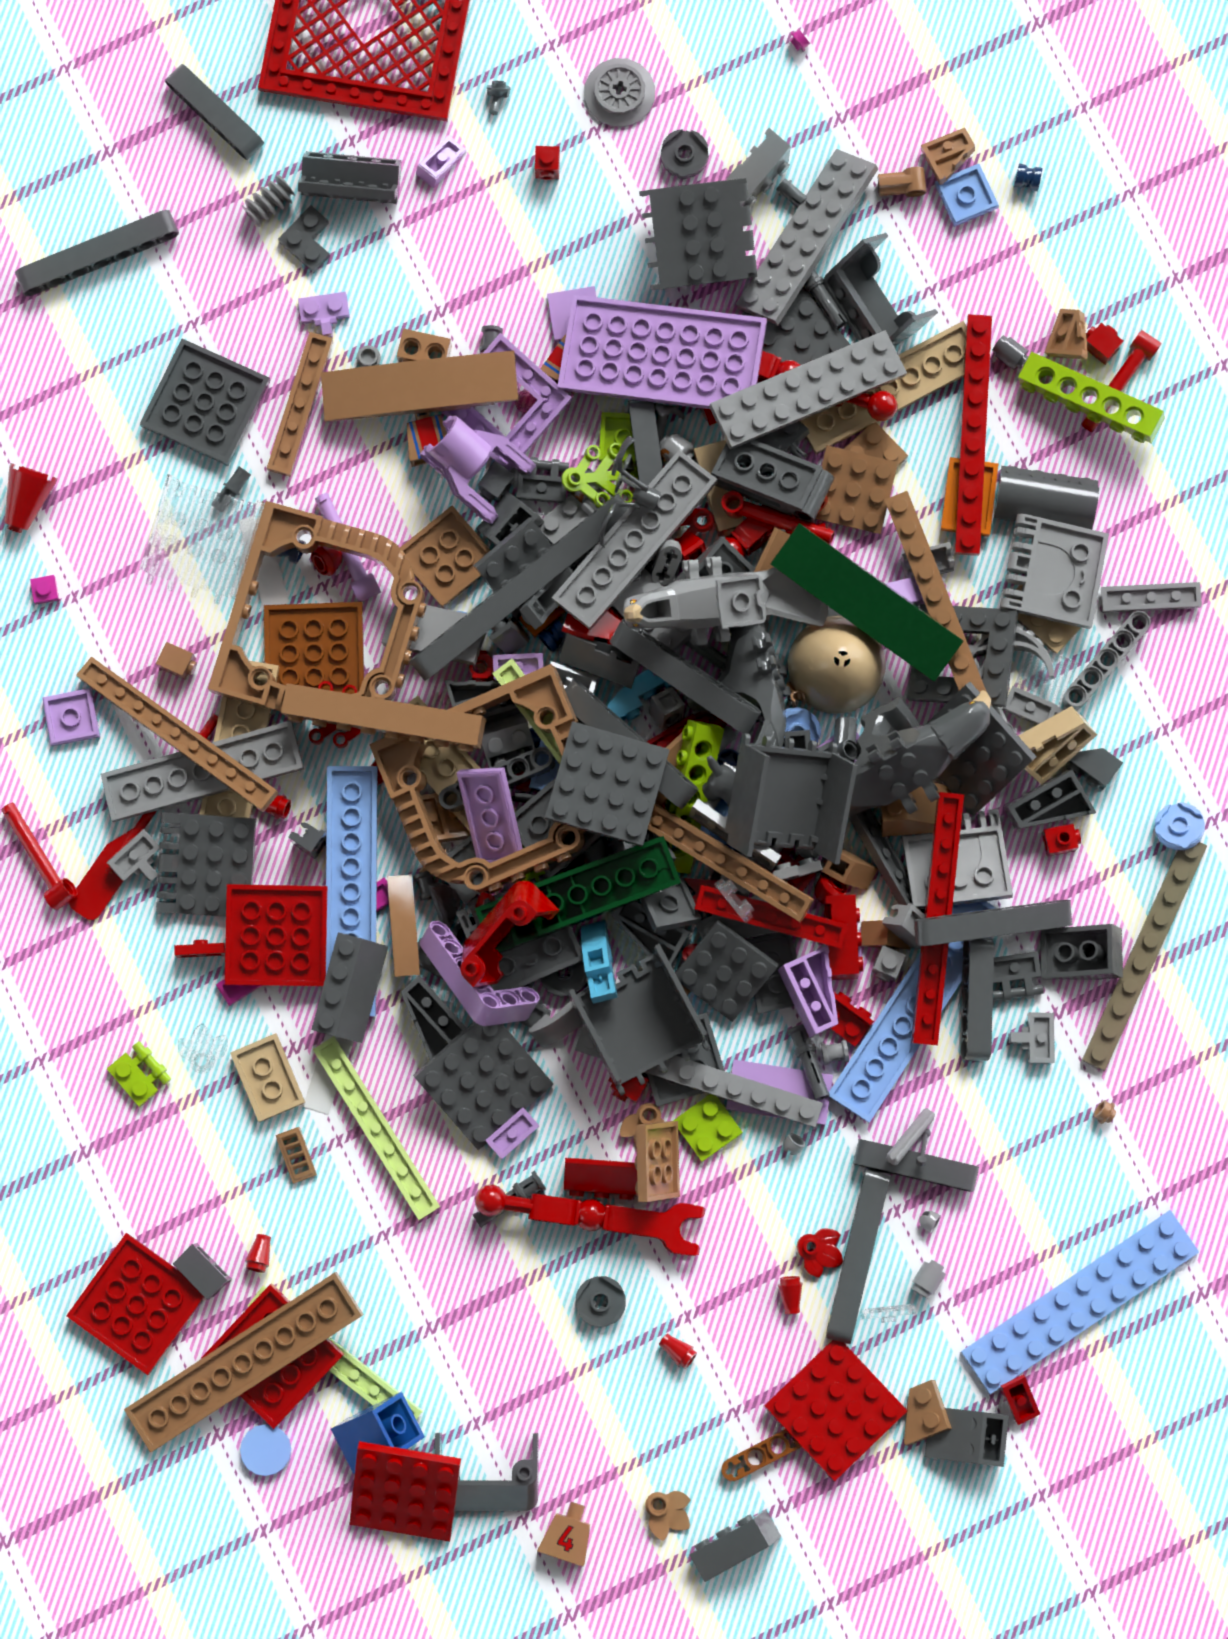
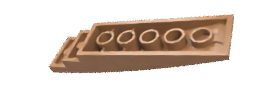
M514 351L443 357L321 372L325 422L471 409V407L519 401Z

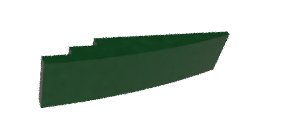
M800 523L770 563L799 586L933 681L937 679L964 642L963 639L925 613L917 605Z
M664 836L643 843L642 847L634 846L534 883L560 911L550 920L540 916L527 925H514L496 946V949L500 953L681 884ZM503 897L475 908L480 923Z

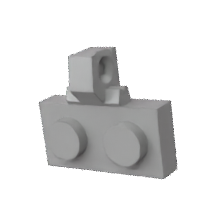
M142 829L106 863L122 881H125L133 872L136 876L142 873L149 881H152L159 874L150 866L154 862L151 856L160 848L145 829Z
M1027 1013L1028 1026L1022 1027V1032L1008 1033V1044H1022V1050H1028V1063H1055L1054 1013Z

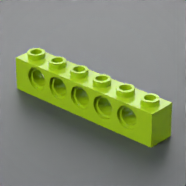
M1032 351L1018 376L1020 385H1022L1021 388L1032 394L1036 391L1051 403L1058 401L1073 413L1080 411L1095 423L1102 421L1109 424V428L1115 432L1122 433L1124 431L1129 433L1132 439L1140 443L1146 441L1152 444L1165 419L1163 410ZM1045 376L1053 378L1048 384L1040 382ZM1066 386H1073L1075 388L1070 394L1062 392ZM1088 396H1095L1097 398L1091 404L1084 402ZM1109 406H1117L1119 408L1113 414L1106 412ZM1134 415L1141 418L1136 424L1128 422V419Z
M688 719L687 725L682 731V747L676 757L677 769L699 790L683 809L677 807L669 799L665 803V809L678 817L684 815L686 822L701 830V824L690 818L689 813L697 799L702 802H707L708 800L702 791V786L707 782L712 773L708 766L707 757L712 756L717 761L724 728L716 724ZM701 743L700 751L695 753L696 745ZM695 767V774L689 777L690 770ZM676 847L672 851L676 857L674 865L677 872L690 874L694 857Z

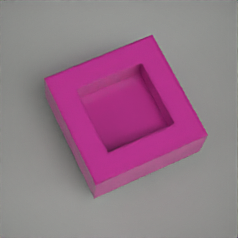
M55 575L30 579L35 605L60 600Z

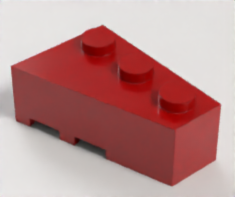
M856 894L825 896L823 906L824 918L848 924L842 948L828 945L829 965L832 972L831 980L858 979L859 972H863V957L858 956V947H862L861 932H857V923H860V909L856 908Z

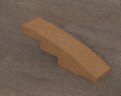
M412 875L387 876L395 977L420 975Z

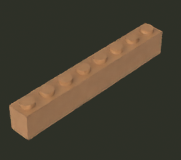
M288 683L286 684L281 713L288 717V721L302 723L304 719L312 721V725L326 727L328 723L336 725V729L351 731L352 727L361 729L360 733L375 735L376 732L385 733V737L399 740L400 736L410 737L409 741L424 744V740L434 741L433 745L448 748L449 744L459 745V750L473 752V748L481 749L486 719L480 715Z

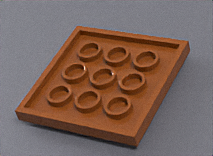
M363 602L264 605L265 663L280 667L277 683L318 688L321 682L329 681L336 692H342L346 685L355 686L359 692L365 677ZM324 686L322 689L330 690V686ZM350 689L346 693L354 694L355 691Z

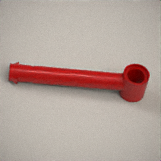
M1141 329L1129 347L1133 351L1108 386L1122 392L1144 359L1150 361L1162 343ZM1087 416L1081 423L1082 427L1089 432H1093L1099 424L1091 421Z
M736 491L727 492L721 501L725 513L733 519L745 516L789 532H793L800 523L830 545L835 535V531L829 526L828 528L816 526L815 524L744 501L742 495ZM731 501H740L737 509L731 510L728 508Z
M9 803L1 811L49 888L44 892L46 902L54 910H59L78 895L77 889L69 879H60L15 803Z

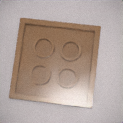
M826 445L821 467L834 476V481L827 493L828 502L815 519L881 534L887 512L885 499L890 498L898 462Z
M453 505L400 547L409 559L416 578L442 608L481 578V575L473 565L491 551Z
M678 1121L636 1125L634 1141L637 1144V1156L635 1158L637 1182L635 1191L638 1196V1202H652L680 1197Z

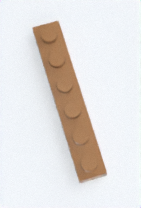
M313 332L308 334L269 458L267 471L289 477L292 475L320 386L321 372L325 370L333 338Z

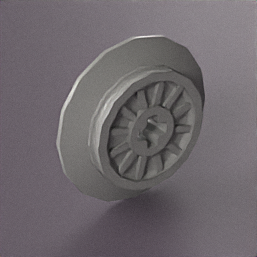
M613 58L600 63L590 72L584 86V99L589 112L598 121L610 126L627 127L641 121L650 112L655 101V84L651 74L640 63L628 58ZM619 87H623L621 95L616 94V90Z

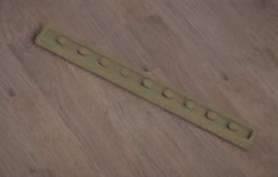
M1199 842L1187 850H1177L1125 963L1123 978L1118 979L1081 1061L1102 1071L1106 1070L1208 845Z

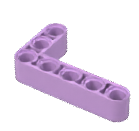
M432 921L420 940V946L475 1023L482 1026L525 1021L530 1017L540 1000L535 990L529 987H518L494 991L490 985L472 987L461 974L463 947L444 923Z

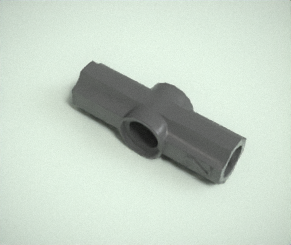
M839 717L835 720L834 743H837L838 746L836 754L854 763L860 755L856 743V719L852 717Z

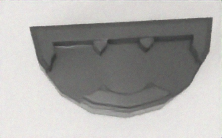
M436 882L429 884L428 887L439 922L444 923L449 928L454 924L455 921L453 920L457 915L456 912L461 908L460 897L456 890L445 883Z

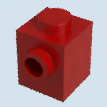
M535 146V179H559L560 146Z
M1102 322L1097 328L1092 326L1086 333L1087 351L1104 365L1111 360L1124 342L1110 325L1105 326Z
M1073 823L1044 829L1041 833L1047 857L1074 852L1079 848L1078 844H1081L1079 829H1075Z
M611 1077L608 1080L612 1083L610 1089L614 1091L612 1093L614 1097L623 1102L629 1099L634 1103H637L649 1082L648 1079L644 1078L646 1083L641 1085L637 1077L621 1085L625 1090V1094L621 1096Z

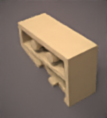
M1072 706L1018 735L1036 755V758L1025 770L1043 785L1094 739L1097 733Z

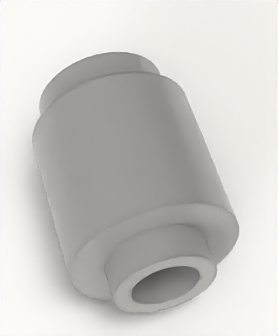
M932 1259L929 1263L924 1261L912 1280L914 1284L911 1289L929 1299L931 1294H935L946 1276L942 1272L944 1267Z

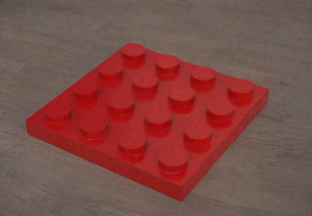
M227 884L225 985L323 986L326 978L328 886Z
M125 1233L66 1317L146 1375H150L205 1297L176 1267L133 1236Z
M272 1283L269 1284L201 1358L281 1308L290 1300ZM328 1338L239 1396L275 1429L344 1356V1353Z
M835 1340L828 1343L763 1406L833 1482L908 1411L845 1343Z
M359 1441L349 1525L450 1542L462 1458Z

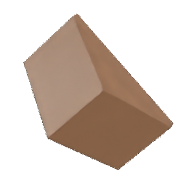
M883 920L861 922L862 947L882 948V946H886L890 949L910 950V947L882 924Z

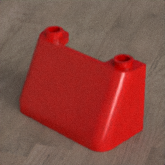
M530 881L516 882L465 941L460 969L464 979L472 987L497 984L504 976L499 969V961L504 956L496 949V946L514 925H527L540 916L550 920L560 910Z

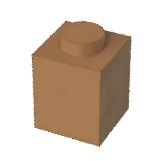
M166 642L156 665L159 669L186 680L188 675L191 676L194 673L197 662H195L196 657L193 653Z

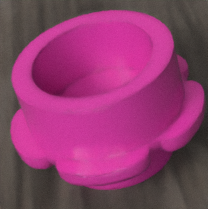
M797 29L794 33L790 32L793 37L789 40L797 51L801 48L805 51L810 42L800 29Z

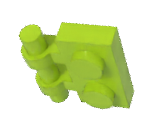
M138 1041L132 1046L133 1050L138 1054L134 1059L125 1052L107 1070L133 1101L141 1107L159 1092L153 1083L159 1079L163 1085H166L171 1081V1077L166 1073L167 1069L163 1064L160 1065L152 1056L153 1052L148 1047L145 1048ZM143 1062L152 1071L148 1076L138 1067Z

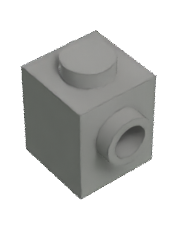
M882 946L871 972L875 973V977L882 981L889 982L892 980L895 982L906 955Z

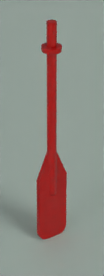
M213 713L198 734L207 739L217 726L218 716ZM157 811L143 814L133 829L104 847L77 886L78 895L69 902L70 907L75 912L88 920L99 918L124 882L106 862L142 829H145Z

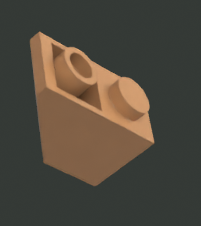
M843 848L840 864H834L826 859L822 867L823 873L844 884L867 890L878 871L876 866Z

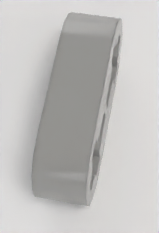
M666 540L657 552L651 569L652 579L655 583L659 582L661 585H667L672 582L682 558L681 545L677 541ZM671 549H673L675 553L672 552L670 558L668 559L666 552H669ZM665 566L667 573H664L663 576H660L659 573L662 572L663 567Z

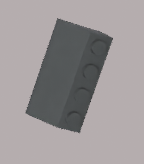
M338 932L311 1030L363 1043L389 946Z

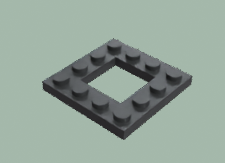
M920 604L919 608L929 615L926 605ZM953 606L963 633L989 635L982 682L991 699L992 707L1006 708L1018 611L1014 609ZM911 666L907 694L909 701L947 703L959 691L954 677L938 676L933 681Z

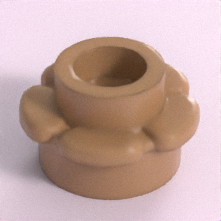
M1103 1100L1095 1109L1093 1116L1098 1119L1100 1124L1110 1123L1116 1115L1115 1104Z

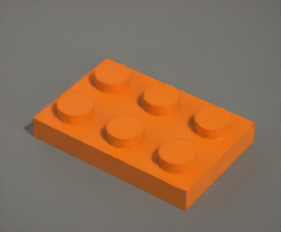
M950 457L941 531L956 532L959 458ZM985 462L981 536H990L999 463Z

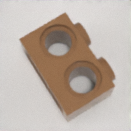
M403 328L397 352L398 363L431 359L429 356L435 351L442 354L441 358L449 357L452 348L451 339ZM415 346L418 348V351L413 355H409L406 353V349Z

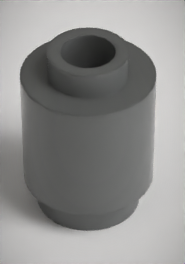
M1004 335L992 349L996 354L995 357L1013 370L1017 367L1022 369L1028 359L1027 354L1029 350L1011 337L1007 338Z

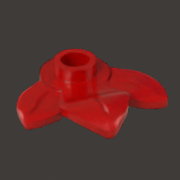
M822 1228L814 1235L805 1234L798 1239L796 1245L797 1252L804 1258V1268L810 1275L819 1278L824 1267L835 1268L843 1263L841 1252L834 1246L841 1236L836 1230ZM809 1242L813 1244V1249L810 1252L806 1248Z

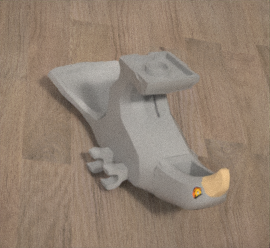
M713 556L705 558V566L709 576L699 577L698 559L682 561V569L686 579L676 580L668 586L631 596L625 600L623 616L628 628L692 629L691 644L700 646L708 644L705 627L715 626L713 632L715 642L730 641L729 628L764 623L767 615H775L823 627L828 617L829 606L775 567L758 572L722 574L721 557Z

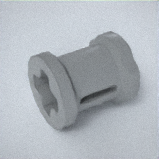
M846 1040L831 1045L821 1043L824 1066L828 1065L829 1062L844 1060L849 1062Z

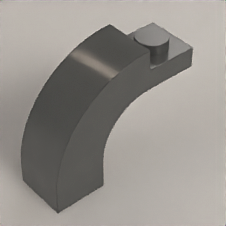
M575 562L518 607V610L522 613L523 620L535 630L559 606L552 601V596L577 569L578 566Z

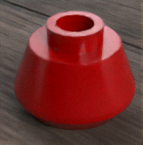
M318 546L311 553V561L320 574L332 576L342 563V553L335 549Z
M825 873L819 876L815 885V896L819 902L824 904L825 896L847 894V888L844 883Z

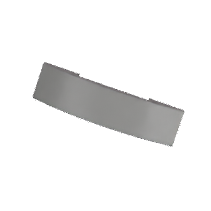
M588 978L584 979L588 986L585 987L583 990L589 988ZM570 1001L552 1018L545 1014L528 1031L539 1045L544 1047L569 1035L580 1027L582 1022Z

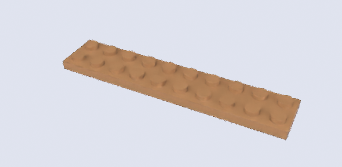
M334 1272L126 1407L124 1411L151 1453L364 1314L339 1274Z

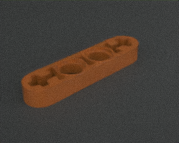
M784 1429L726 1459L721 1466L722 1475L729 1481L739 1480L801 1448V1446L794 1440L792 1442L795 1444V1447L790 1448L789 1441L784 1436L787 1431ZM777 1438L782 1439L786 1445L785 1450L779 1454L771 1450V1443ZM753 1450H758L762 1453L763 1460L759 1465H752L748 1461V1455ZM743 1455L744 1461L750 1470L745 1472L744 1467L737 1470V1476L727 1475L725 1471L728 1469L727 1464L729 1462H732L733 1465L741 1463L738 1457Z

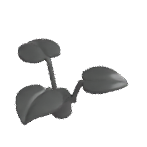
M631 436L624 440L614 460L612 475L615 476L616 471L620 472L614 492L617 493L622 482L635 489L632 499L636 500V502H616L612 504L602 522L599 542L604 548L605 528L611 517L620 507L640 509L642 505L654 511L662 493L641 483L630 474L635 470L632 455L628 454L622 466V459L627 448L636 441Z

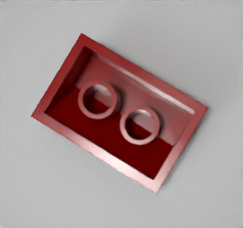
M565 1157L564 1191H569V1196L584 1197V1192L594 1193V1198L609 1199V1194L619 1195L620 1200H634V1196H637L635 1191L637 1182L635 1162Z

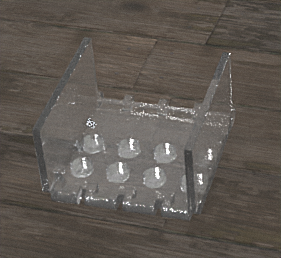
M167 474L139 568L148 574L146 584L152 585L155 576L169 580L167 590L173 591L175 582L192 587L190 597L196 598L199 589L216 594L214 604L217 605L220 604L222 596L236 599L265 503L261 500H257V503L248 501L246 510H243V499L225 494L223 502L219 503L221 493L201 488L198 497L196 496L197 486L180 482L173 475Z

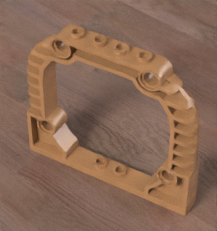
M266 501L208 690L220 696L281 712L286 685L277 683L274 675L268 668L264 666L253 667L242 647L236 645L244 619L248 620L252 606L249 603L251 597L255 596L258 590L259 582L256 580L264 555L274 558L280 553L295 547L298 551L309 554L315 551L318 546H323L370 559L384 566L394 577L390 595L397 608V612L380 667L367 673L362 681L360 691L354 693V695L393 700L397 689H402L405 680V675L402 674L405 665L410 663L409 661L412 657L410 646L412 641L416 642L420 628L417 627L419 617H424L427 604L424 603V591L421 585L415 581L414 572L406 554L397 544L380 534ZM304 534L311 535V540L307 544L299 543L300 537ZM411 589L417 590L418 595L415 599L408 600L405 598L407 591ZM259 675H267L268 679L264 685H256V679ZM380 684H388L389 690L386 694L380 695L376 692Z
M552 664L448 709L450 711L482 716L486 713V709L512 699L513 703L517 706L534 712L535 724L544 732L553 734L561 755L564 752L572 721L578 723L557 669ZM552 713L554 716L552 723L544 725V716ZM400 736L399 740L384 737L369 744L389 796L394 801L417 859L428 872L441 880L455 884H466L468 888L475 892L483 893L489 891V893L501 890L503 888L502 884L509 881L516 883L526 878L525 874L532 871L539 873L549 868L548 864L555 861L562 863L572 858L571 854L578 852L584 846L585 838L583 833L586 831L555 822L549 830L548 838L490 863L485 859L475 857L458 863L447 855L439 843L420 791L425 788L427 783L426 775L419 769L423 754L427 748L426 741L424 740V744L409 741L410 737ZM415 773L417 776L416 782L408 785V776ZM574 833L576 837L574 843L566 845V835ZM477 873H482L484 877L482 883L475 885L473 882L474 876Z

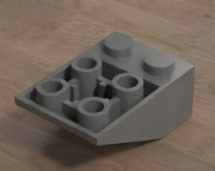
M945 1408L952 1429L927 1438L924 1457L1004 1467L1009 1415Z

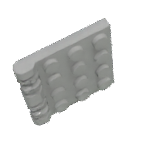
M1017 514L1015 525L1018 527L1014 528V534L1023 538H1032L1031 544L1012 542V550L1022 553L1010 552L1007 571L1025 574V577L1006 574L1005 580L1011 584L1023 585L1022 591L1011 588L1003 589L1002 595L1007 598H1001L999 609H1014L1021 614L1091 629L1109 534L1032 515Z
M998 809L988 810L989 827H987L984 811H979L977 815L980 828H971L969 813H963L964 830H960L953 905L1013 898ZM933 833L915 834V836L901 835L911 901L917 909H925Z

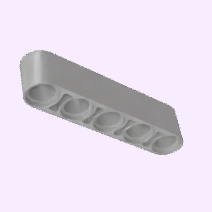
M1143 611L1132 613L1068 687L1062 698L1066 709L1071 706L1076 711L1082 708L1143 637L1151 623L1147 613ZM1139 619L1143 622L1144 628H1134L1132 620ZM1120 637L1126 639L1128 647H1119L1116 639ZM1100 657H1110L1112 660V665H1103L1100 661ZM1092 674L1095 676L1097 683L1094 685L1088 684L1085 681V675ZM1069 694H1079L1081 702H1071Z

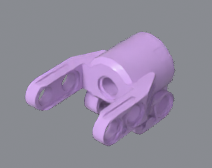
M456 415L453 417L448 416L443 421L447 431L446 436L434 447L431 444L424 446L419 455L447 480L454 496L481 519L489 524H493L498 517L495 508L467 485L468 482L486 464L493 450L515 469L522 470L527 474H531L536 464L504 436L480 430L473 431Z

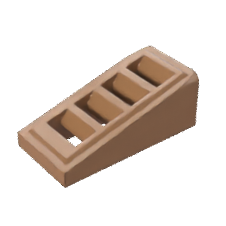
M300 1127L275 1135L293 1184L317 1176ZM297 1136L298 1141L285 1145V1140ZM301 1146V1151L288 1154V1150ZM302 1156L305 1157L306 1160L292 1165L291 1160ZM308 1165L309 1170L295 1174V1169Z

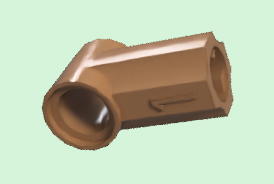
M910 167L904 169L903 172L884 173L877 176L879 196L905 194L907 197H919L927 193L923 167Z

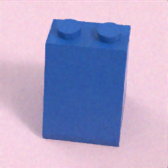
M402 1392L346 1418L331 1428L353 1474H355L359 1441L408 1449L425 1438Z

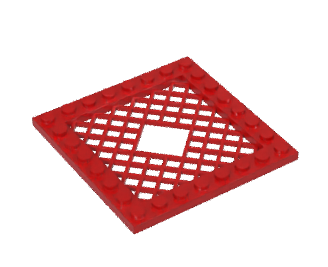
M275 0L258 84L259 91L448 122L471 0H445L444 9L437 3L438 0H429L421 6L415 0H410L416 9L406 16L399 6L408 0H399L398 2L389 0L402 19L365 44H363L338 9L350 0H341L336 4L332 0H327L331 8L322 14L315 6L321 0H306L308 3L300 9L301 0ZM434 4L440 13L429 20L423 10ZM311 7L317 17L306 23L301 13ZM335 11L341 20L330 27L324 18ZM419 13L425 20V23L415 29L409 19ZM298 18L304 26L295 31ZM442 18L438 32L433 23ZM321 20L327 30L316 36L310 27ZM406 23L412 32L401 38L395 29ZM344 24L350 34L340 40L334 33V30ZM429 26L435 36L424 42L419 32ZM307 30L313 39L302 46L296 36ZM392 32L398 41L387 48L381 38ZM331 34L337 43L325 49L320 40ZM416 36L421 45L410 51L404 42ZM354 37L360 47L349 53L343 44ZM294 40L299 49L291 53L292 43ZM378 41L384 51L373 57L367 48ZM437 41L434 55L428 46ZM317 43L322 53L312 59L306 49ZM401 45L407 55L397 61L391 54V51ZM340 47L346 56L335 63L329 53ZM425 49L431 58L420 65L414 55ZM364 51L370 60L359 67L353 57ZM303 53L309 62L297 68L292 59ZM388 55L394 64L382 70L376 61ZM326 56L332 66L321 72L315 63ZM411 58L417 68L406 74L400 65ZM350 60L356 69L345 76L339 66ZM289 63H290V65L292 66V68H293L294 70L288 69V64H289ZM433 63L430 78L424 68ZM374 64L379 74L369 80L363 70ZM313 66L318 74L303 71ZM397 67L403 77L392 83L386 74ZM336 69L341 78L327 76V74ZM421 72L427 81L416 88L410 78ZM359 73L364 81L352 80L351 78ZM383 77L388 85L376 84L374 82ZM407 81L412 89L398 86ZM429 85L428 92H426V91H421L422 89H424L425 87H427V86Z

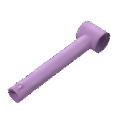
M323 493L317 496L315 501L323 518L343 524L329 494ZM341 551L342 557L354 580L350 585L358 602L381 593L372 573L367 575L359 556Z

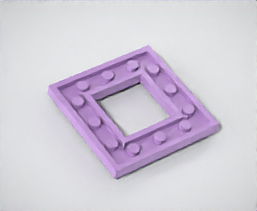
M500 333L483 353L514 351L517 382L537 399L535 404L507 436L500 432L474 407H471V409L441 412L447 417L456 415L473 431L480 430L504 436L526 454L574 398L563 389H558V384ZM493 450L490 456L509 471L513 469V466L496 451Z

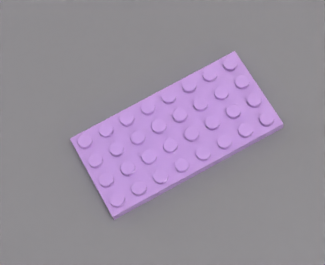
M573 294L557 387L569 392L710 409V403L757 384L767 318Z

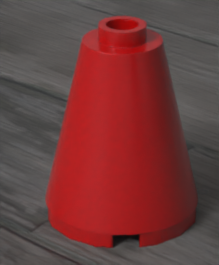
M10 463L4 523L9 524L7 529L22 533L23 529L28 530L58 478L52 477L50 481L47 480L48 474L24 466H19L17 470L15 469L16 464Z

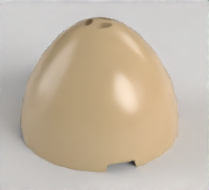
M829 616L826 618L823 627L809 624L796 636L788 655L790 683L796 690L803 691L806 704L818 711L828 714L855 711L866 705L877 694L882 685L886 672L883 647L878 641L844 617ZM845 651L847 655L842 656L838 652ZM834 657L839 659V666L835 664ZM850 659L849 665L844 667L845 660Z

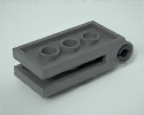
M756 440L731 450L726 442L711 473L718 481L715 486L729 492L736 491L744 498L789 516L794 515L798 519L809 523L814 522L834 481V476L824 470L823 467Z

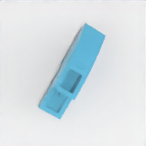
M647 669L635 677L631 689L624 686L609 702L607 707L622 720L627 719V721H631L641 715L639 712L643 710L641 699L647 701L652 696L658 694L656 691L663 687L668 689L673 686L657 675L654 676L653 672Z
M606 920L582 925V954L591 1000L594 1004L618 998Z

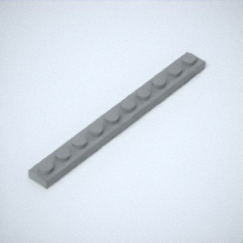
M582 1026L575 1051L600 1058L585 1027ZM678 1056L664 1062L668 1070L664 1074L659 1065L645 1072L646 1074L811 1127H816L823 1105L822 1102L691 1060L685 1061L684 1058Z

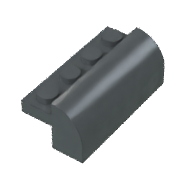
M305 151L302 157V176L298 182V192L306 196L397 204L402 160Z
M1001 465L994 518L1016 521L1017 514H1027L1092 530L1100 487H1098V480Z

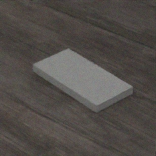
M395 605L381 642L383 646L387 645L397 612ZM427 605L424 617H419L417 627L420 628L416 642L412 641L410 651L419 653L467 613ZM486 633L452 661L475 666Z

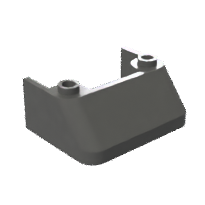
M882 233L862 239L825 275L823 285L847 319V324L858 341L886 330L893 346L917 333L938 314V311L933 309L918 315L912 311H905L897 315L874 279V276L881 267L880 258L875 249L889 237L887 233Z
M442 1432L435 1433V1454L442 1455ZM533 1433L532 1459H524L515 1463L512 1468V1480H460L459 1474L455 1511H529L537 1505L539 1497V1433Z

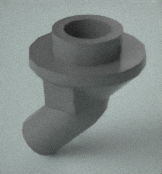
M496 80L492 81V85H487V95L493 96L489 108V113L492 115L498 114L503 98L509 97L511 87L507 86L505 81Z

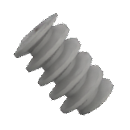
M280 175L275 177L276 183L268 182L269 190L261 187V195L256 192L252 194L254 202L247 198L245 199L246 207L242 205L246 214L258 227H261L260 218L268 222V212L276 216L275 207L277 206L284 210L283 201L285 200L291 204L290 196H295L293 190Z

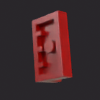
M834 992L838 1024L830 1028V1030L855 1048L874 1021L870 1019L872 1014L861 1006L858 1009L850 1004L852 1000L844 993L839 992L836 994Z

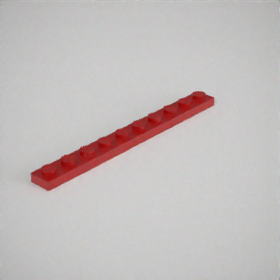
M967 315L954 553L956 555H980L992 316Z
M938 792L940 798L936 802L924 918L952 914L964 802L963 794ZM949 943L921 946L911 1043L938 1046Z

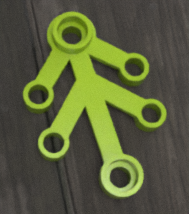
M611 444L607 449L606 456L593 473H585L590 463L597 460L601 455L598 446L590 445L585 450L584 457L577 467L568 468L563 472L561 476L563 487L570 492H582L598 508L603 505L599 501V497H603L605 502L610 499L606 492L612 496L619 494L622 497V494L628 497V501L625 502H632L633 494L631 491L619 488L617 493L614 492L615 485L610 481H617L620 472L616 471L615 476H613L612 471H607L617 454L613 453L612 448H616L619 452L621 444ZM589 450H593L596 456H591ZM635 465V470L630 474L638 480L637 467ZM571 476H575L578 482H573ZM596 483L606 492L598 493L588 484Z

